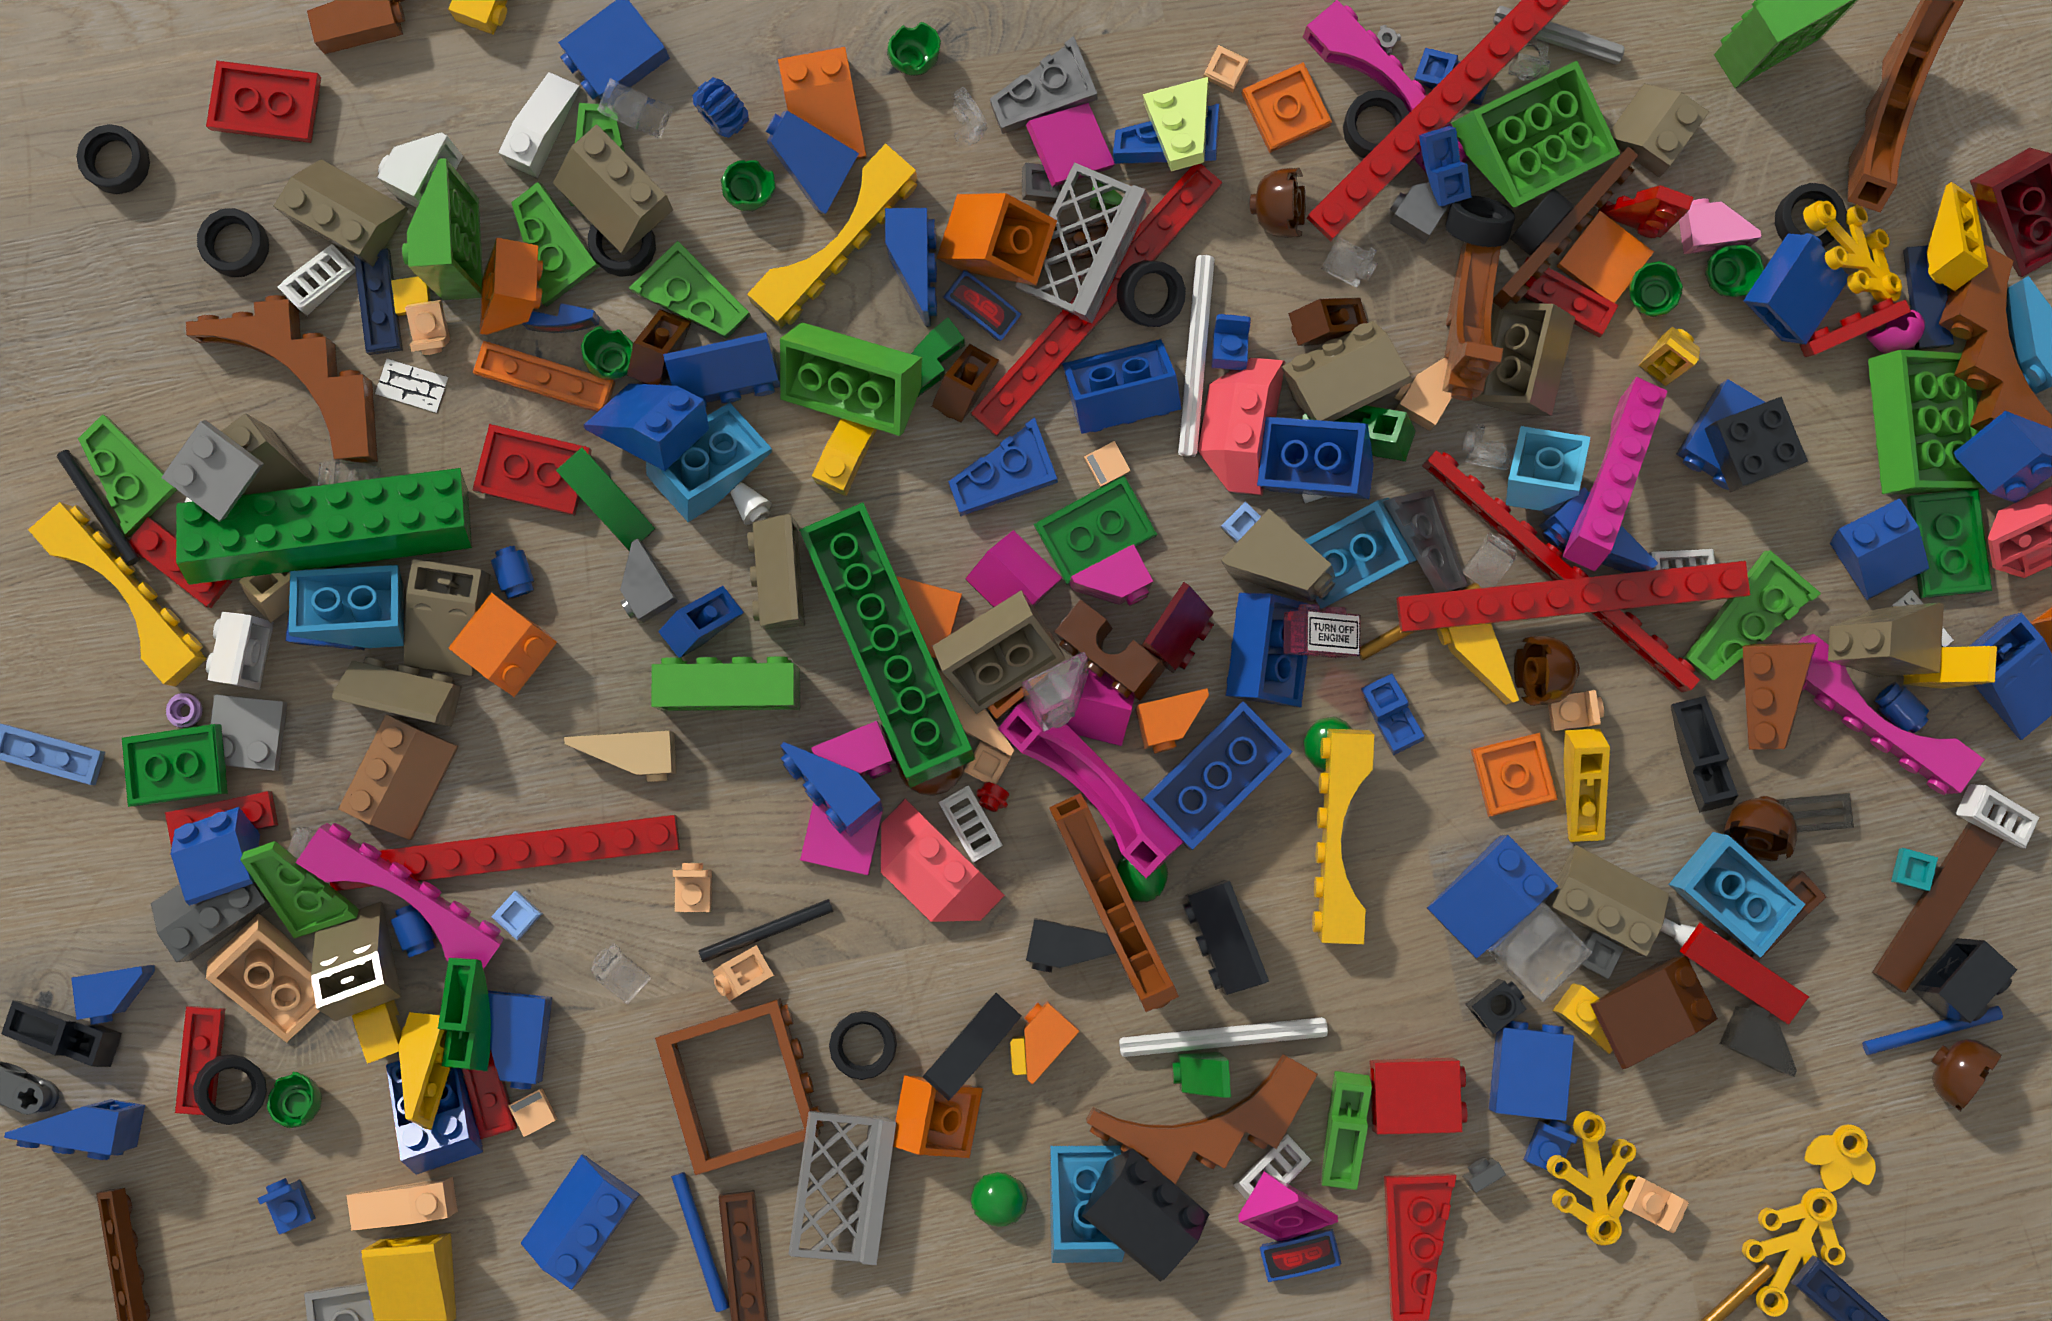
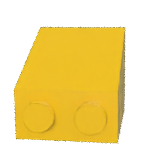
M451 1233L384 1238L361 1250L374 1321H454L456 1319Z

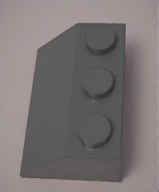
M255 881L253 884L190 906L185 902L181 886L178 884L151 903L157 934L176 963L193 960L252 920L258 913L261 914L271 907Z

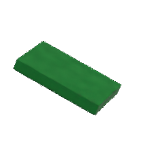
M1124 475L1034 524L1038 535L1066 585L1070 584L1071 576L1133 544L1135 547H1138L1157 536L1154 527Z
M1979 489L1906 497L1908 511L1919 526L1929 564L1927 571L1917 575L1919 599L1992 591Z
M221 724L122 738L128 807L228 794Z

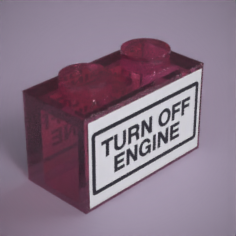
M1300 604L1298 605V611L1284 612V654L1327 658L1360 656V615L1347 614L1345 607H1326L1325 611H1319L1320 605Z

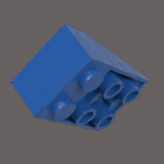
M885 208V243L889 260L924 325L931 327V316H937L935 287H930V283H937L935 253H930V249L937 248L935 219H929L927 208Z
M2021 612L2003 617L1969 645L1997 647L1995 682L1974 686L2019 740H2023L2052 715V653L2045 639Z
M786 742L780 745L784 753L780 758L784 763V767L795 780L802 777L806 782L803 784L806 794L817 807L821 804L826 806L828 809L825 811V814L828 816L827 819L840 834L845 830L852 837L883 811L881 799L858 772Z
M400 1060L386 1065L400 1161L417 1175L483 1153L482 1141L462 1069L450 1068L432 1129L429 1130L407 1120L405 1117Z
M110 1099L5 1132L4 1138L17 1140L16 1145L20 1147L39 1148L40 1144L52 1146V1151L56 1153L74 1154L75 1150L88 1152V1158L108 1160L111 1155H123L124 1151L137 1147L145 1105Z

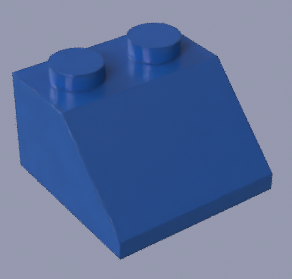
M2004 411L1957 449L1954 454L1956 459L1990 494L2016 503L2052 476V428Z
M1900 498L1839 528L1830 542V545L1866 600L1929 569L1919 526Z
M239 807L225 812H218L211 817L194 823H187L175 829L170 854L185 902L189 906L254 883L253 878L240 859L244 851L259 847L260 833Z

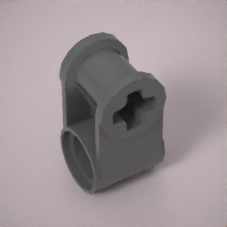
M0 1061V1105L26 1115L50 1111L56 1106L59 1099V1091L54 1083L33 1075L19 1066Z

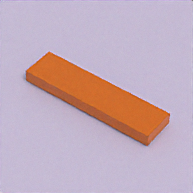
M484 340L473 373L477 376L594 412H598L610 401L615 386L614 380L601 379L591 373Z

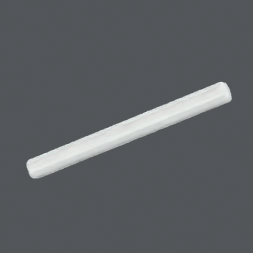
M1208 255L1197 256L1195 262L1178 449L1179 455L1184 457H1195L1198 449L1215 260L1214 257Z
M1321 1017L1122 1037L1119 1040L1121 1055L1123 1057L1326 1037L1328 1027L1326 1019Z

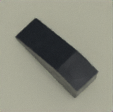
M1034 918L1026 961L1032 962V969L1052 973L1053 967L1062 968L1115 954L1116 951L1108 934L1105 932Z

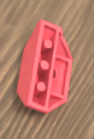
M1248 359L1246 369L1231 370L1209 384L1198 452L1229 492L1263 496L1264 488L1257 486L1265 421L1266 417H1276L1284 374L1282 366L1286 363L1284 360Z
M2052 486L1998 511L1988 536L1993 568L2026 578L2052 566Z
M904 799L881 823V874L930 922L981 921L1005 896L907 799Z

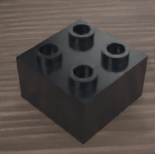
M1782 397L1720 419L1704 428L1730 493L1808 462Z
M1957 938L1912 990L1942 1018L1971 1023L1972 1021L1979 1020L1986 1014L1989 1009L1987 1004L1995 995H1999L2008 989L2012 983L2011 977L2017 969L1985 940Z

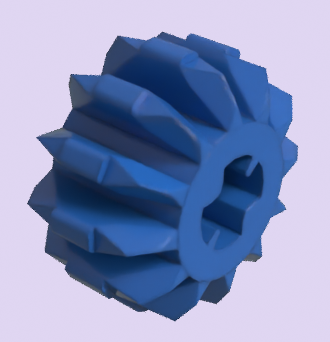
M712 77L708 82L705 81L700 85L698 90L692 95L693 104L698 109V113L721 136L729 138L734 133L737 134L744 128L743 125L749 121L748 110L744 107V103L731 90L730 86L726 85L721 79Z

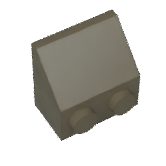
M1644 83L1610 132L1619 150L1624 152L1629 146L1639 155L1635 161L1660 178L1675 161L1709 114V111L1682 92Z

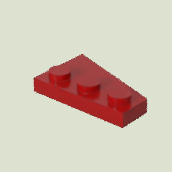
M1659 185L1638 191L1634 199L1624 195L1617 198L1616 204L1607 201L1598 212L1601 211L1613 221L1637 229V233L1644 237L1661 238L1690 210L1694 197Z

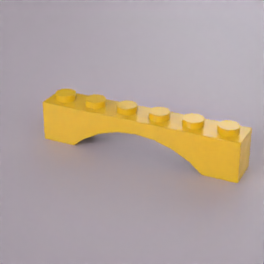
M885 143L862 168V185L857 204L849 221L838 236L825 248L806 260L789 266L770 269L747 294L750 302L780 329L786 323L789 325L793 324L803 311L801 307L809 298L812 300L817 298L826 286L825 280L832 273L835 275L840 273L849 261L847 256L855 248L860 250L865 246L872 236L870 231L878 223L881 225L885 223V208H893L901 198L906 200L917 187L915 183L917 181L916 170Z
M59 502L28 529L29 532L51 556L83 563L102 574L118 589L128 603L137 624L141 659L163 684L176 687L207 660L200 651L203 648L202 644L191 633L185 634L178 626L180 619L169 608H162L155 600L158 595L154 589L146 582L140 583L133 575L136 571L132 565L128 566L122 556L117 557L110 549L113 543L101 531L95 532L88 524L91 519L78 505L72 507Z
M1328 729L1327 738L1321 739L1320 753L1321 759H1326L1325 773L1320 772L1319 793L1324 794V807H1318L1317 827L1322 828L1323 833L1322 842L1316 843L1315 857L1316 863H1321V875L1314 879V897L1319 898V911H1313L1312 930L1313 932H1318V937L1322 943L1364 944L1366 909L1354 894L1346 877L1342 861L1341 835L1344 817L1350 801L1362 781L1373 770L1375 735L1370 730Z

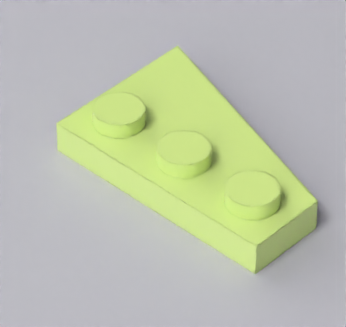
M1208 77L1143 94L1145 108L1171 171L1204 163L1206 117L1208 112L1207 99L1209 95Z

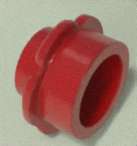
M984 782L982 788L977 789L976 793L980 798L978 803L983 808L992 812H997L999 808H1007L1008 804L1006 801L1009 793L1004 788L991 782Z

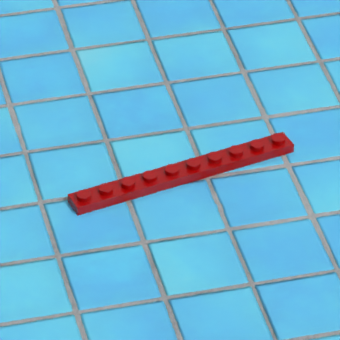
M1521 0L1308 214L1306 219L1332 242L1421 152L1419 135L1446 127L1570 0Z
M1202 164L1191 166L1139 224L1093 323L1082 320L1077 315L1063 309L974 408L971 416L995 437H998L1117 304V285L1122 274L1132 264L1142 260L1155 261L1218 191L1223 182ZM1076 296L1069 303L1073 304Z
M1436 450L1424 462L1423 468L1553 581L1589 577L1579 567H1570L1563 561L1562 552L1550 543L1545 545L1536 537L1537 531L1529 523L1523 520L1519 522L1509 514L1511 509L1505 502L1499 498L1493 500L1483 491L1485 486L1472 475L1467 477L1457 468L1459 466L1458 462L1446 452L1441 454ZM1621 610L1591 613L1679 691H1690L1700 681L1693 674L1695 669L1690 663L1680 657L1676 659L1667 651L1669 646L1658 636L1648 635L1640 628L1642 622L1630 612H1625L1624 614Z
M1746 561L1401 596L1397 597L1396 600L1400 633L1740 598L1750 596Z
M669 815L379 851L381 852L380 857L391 865L393 862L403 865L410 870L411 878L416 881L680 850L677 816ZM330 882V886L336 891L374 887V885L361 882Z

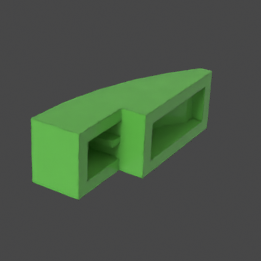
M1334 1071L1325 1137L1322 1186L1357 1190L1368 1129L1367 1114L1372 1091L1369 1075Z

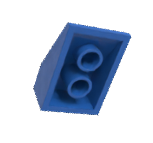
M629 383L584 424V428L634 456L666 471L709 430L704 399L678 386Z
M1585 487L1580 489L1579 496L1567 500L1539 525L1544 531L1542 533L1544 539L1556 548L1559 546L1563 551H1565L1572 529L1590 494ZM1621 525L1612 551L1601 564L1624 573L1648 571L1654 568L1658 562Z
M1500 835L1427 909L1475 958H1478L1529 915L1558 885L1509 835Z

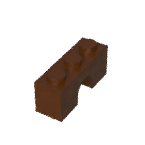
M1080 599L1054 631L1061 640L1058 646L1073 658L1079 654L1087 660L1084 666L1097 677L1101 678L1105 674L1114 682L1111 687L1127 699L1132 695L1140 701L1166 668L1160 659L1135 640L1121 653L1112 655L1103 652V642L1113 628L1106 618Z

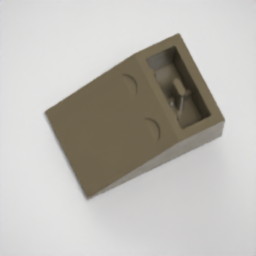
M412 559L406 592L404 666L473 676L474 668L453 653L448 647L487 599L491 574L481 569Z
M381 901L359 909L357 918L315 931L311 980L316 1008L334 1021L401 997L384 906Z

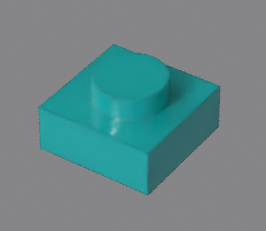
M1899 848L1891 882L1923 891H1930L1938 857L1906 848Z

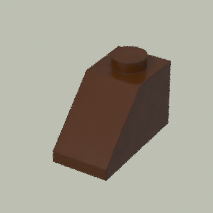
M1361 298L1319 299L1288 313L1292 324V333L1296 338L1298 346L1323 344L1330 339L1339 338L1353 331L1360 324L1368 323Z
M659 309L633 343L627 376L637 379L643 384L662 385L669 375L663 354L681 350L691 321Z
M969 344L944 375L931 407L942 412L946 417L962 423L977 402L999 359Z

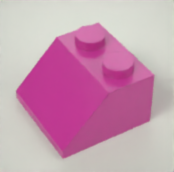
M1134 544L1071 576L1070 586L1073 591L1117 605L1127 601L1129 606L1147 598L1148 590L1153 583Z
M878 721L811 747L813 754L856 771L863 776L869 774L872 779L892 772L890 765L896 763L883 728Z

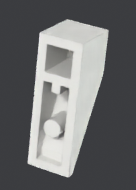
M548 72L513 121L498 152L507 165L536 178L539 177L580 90L579 85Z

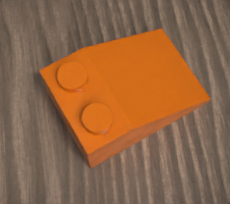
M840 47L778 59L788 111L858 152L859 155L856 159L867 158L846 48Z

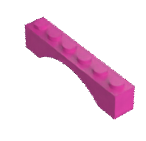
M1336 0L1306 26L1303 38L1325 62L1344 65L1372 78L1387 92H1391L1400 98L1409 113L1426 97V91L1423 86L1416 80L1411 81L1403 72L1404 68L1401 62L1395 56H1389L1380 47L1381 43L1378 37L1372 31H1366L1358 23L1356 13L1349 6H1343ZM1458 139L1460 162L1465 163L1469 157L1465 154ZM1421 151L1415 157V161L1426 172Z
M1635 377L1619 399L1611 422L1610 439L1603 462L1584 507L1572 529L1562 557L1596 571L1612 551L1667 395V390L1639 377Z
M1815 634L1801 638L1798 643L1817 642L1803 690L1805 689L1815 696L1813 701L1818 706L1827 711L1834 710L1843 717L1841 721L1844 725L1853 731L1864 732L1872 738L1870 743L1880 751L1885 753L1890 751L1900 759L1898 763L1904 769L1913 774L1919 773L1928 779L1927 785L1934 791L1942 795L1946 793H1961L1984 762V758L1957 738L1936 739L1918 736L1899 729L1884 720L1867 705L1855 689L1846 666L1828 661L1829 645Z
M1037 694L1017 705L998 727V730L1022 754L1032 757L1057 771L1090 800L1110 827L1121 854L1145 878L1157 870L1183 843L1180 837Z
M325 823L319 827L295 863L324 882L351 881L367 883L384 888L403 898L417 909L432 926L442 945L447 961L449 958L481 960L484 970L505 939L499 935L501 931L498 927L486 920L479 922L470 916L471 911L457 901L448 902L440 896L441 891L434 885L425 881L421 884L410 877V870L397 862H393L391 865L380 857L381 852L374 846L365 842L362 845L350 838L351 832L337 823L332 825Z

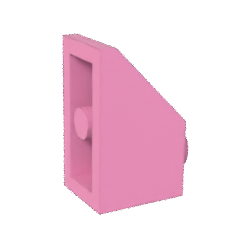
M1706 198L1693 200L1690 210L1679 220L1684 254L1716 251L1731 245L1752 246L1761 238V231L1723 202L1709 203V199Z

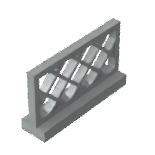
M1074 162L1049 214L1050 217L1057 220V230L1054 231L1052 239L1060 237L1065 250L1064 253L1047 259L1045 257L1042 269H1046L1050 284L1036 289L1030 285L1017 282L1015 287L1020 291L1073 313L1080 319L1092 324L1149 206L1151 198L1147 191L1136 185L1129 186ZM1079 174L1090 178L1095 190L1076 197L1073 187ZM1097 182L1102 183L1105 186L1099 188ZM1114 189L1125 193L1120 205L1108 210L1106 209L1102 194ZM1071 194L1072 199L1067 201L1069 195ZM1098 197L1103 212L1084 219L1079 204ZM1075 206L1080 221L1062 228L1059 221L1062 210ZM1115 215L1111 222L1110 216ZM1105 219L1109 228L1106 235L1092 241L1087 225ZM1083 228L1088 243L1069 250L1064 235ZM1100 246L1096 254L1095 247ZM1090 250L1094 259L1090 268L1077 272L1072 257ZM1068 259L1073 274L1055 281L1050 265ZM1085 277L1083 283L1081 284L1080 279ZM1075 281L1079 291L1073 304L1061 300L1057 288ZM1053 290L1055 296H1052L1045 292Z
M815 1111L808 1112L788 1253L791 1257L857 1261L866 1265H877L896 1128L895 1121L882 1116L867 1117ZM817 1120L830 1121L838 1131L823 1144L815 1136ZM837 1122L848 1124L841 1128ZM857 1124L869 1125L867 1139L858 1147H855L846 1133ZM842 1137L852 1152L836 1164L826 1150ZM815 1143L818 1148L813 1152V1146ZM863 1150H865L864 1158L860 1154ZM823 1154L832 1168L816 1180L810 1172L811 1162ZM857 1157L863 1165L862 1175L850 1183L841 1169ZM837 1173L847 1187L831 1200L821 1186ZM810 1179L813 1184L808 1188V1181ZM860 1185V1191L858 1193L856 1191V1188ZM818 1190L827 1201V1204L811 1216L805 1208L806 1198ZM852 1192L858 1200L857 1210L845 1219L836 1205ZM833 1209L842 1223L826 1236L816 1221ZM805 1215L808 1220L803 1223V1217ZM855 1221V1227L853 1229L850 1224H852ZM813 1225L822 1237V1240L811 1249L799 1248L801 1234ZM847 1228L853 1236L851 1252L837 1251L831 1240ZM828 1245L831 1250H821V1249H822L824 1246Z

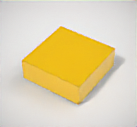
M418 276L391 280L396 315H407L405 307L409 304L431 301L429 286Z
M1024 1036L1012 1037L1010 1039L1012 1073L1014 1075L1027 1074Z

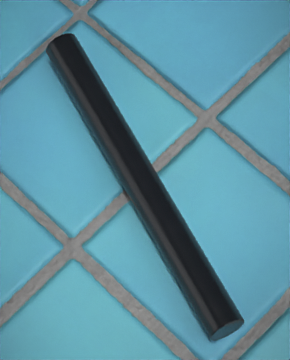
M69 450L59 452L56 456L126 564L128 566L136 564L140 557Z
M827 899L699 949L698 952L702 962L705 963L832 913L834 910L830 900Z

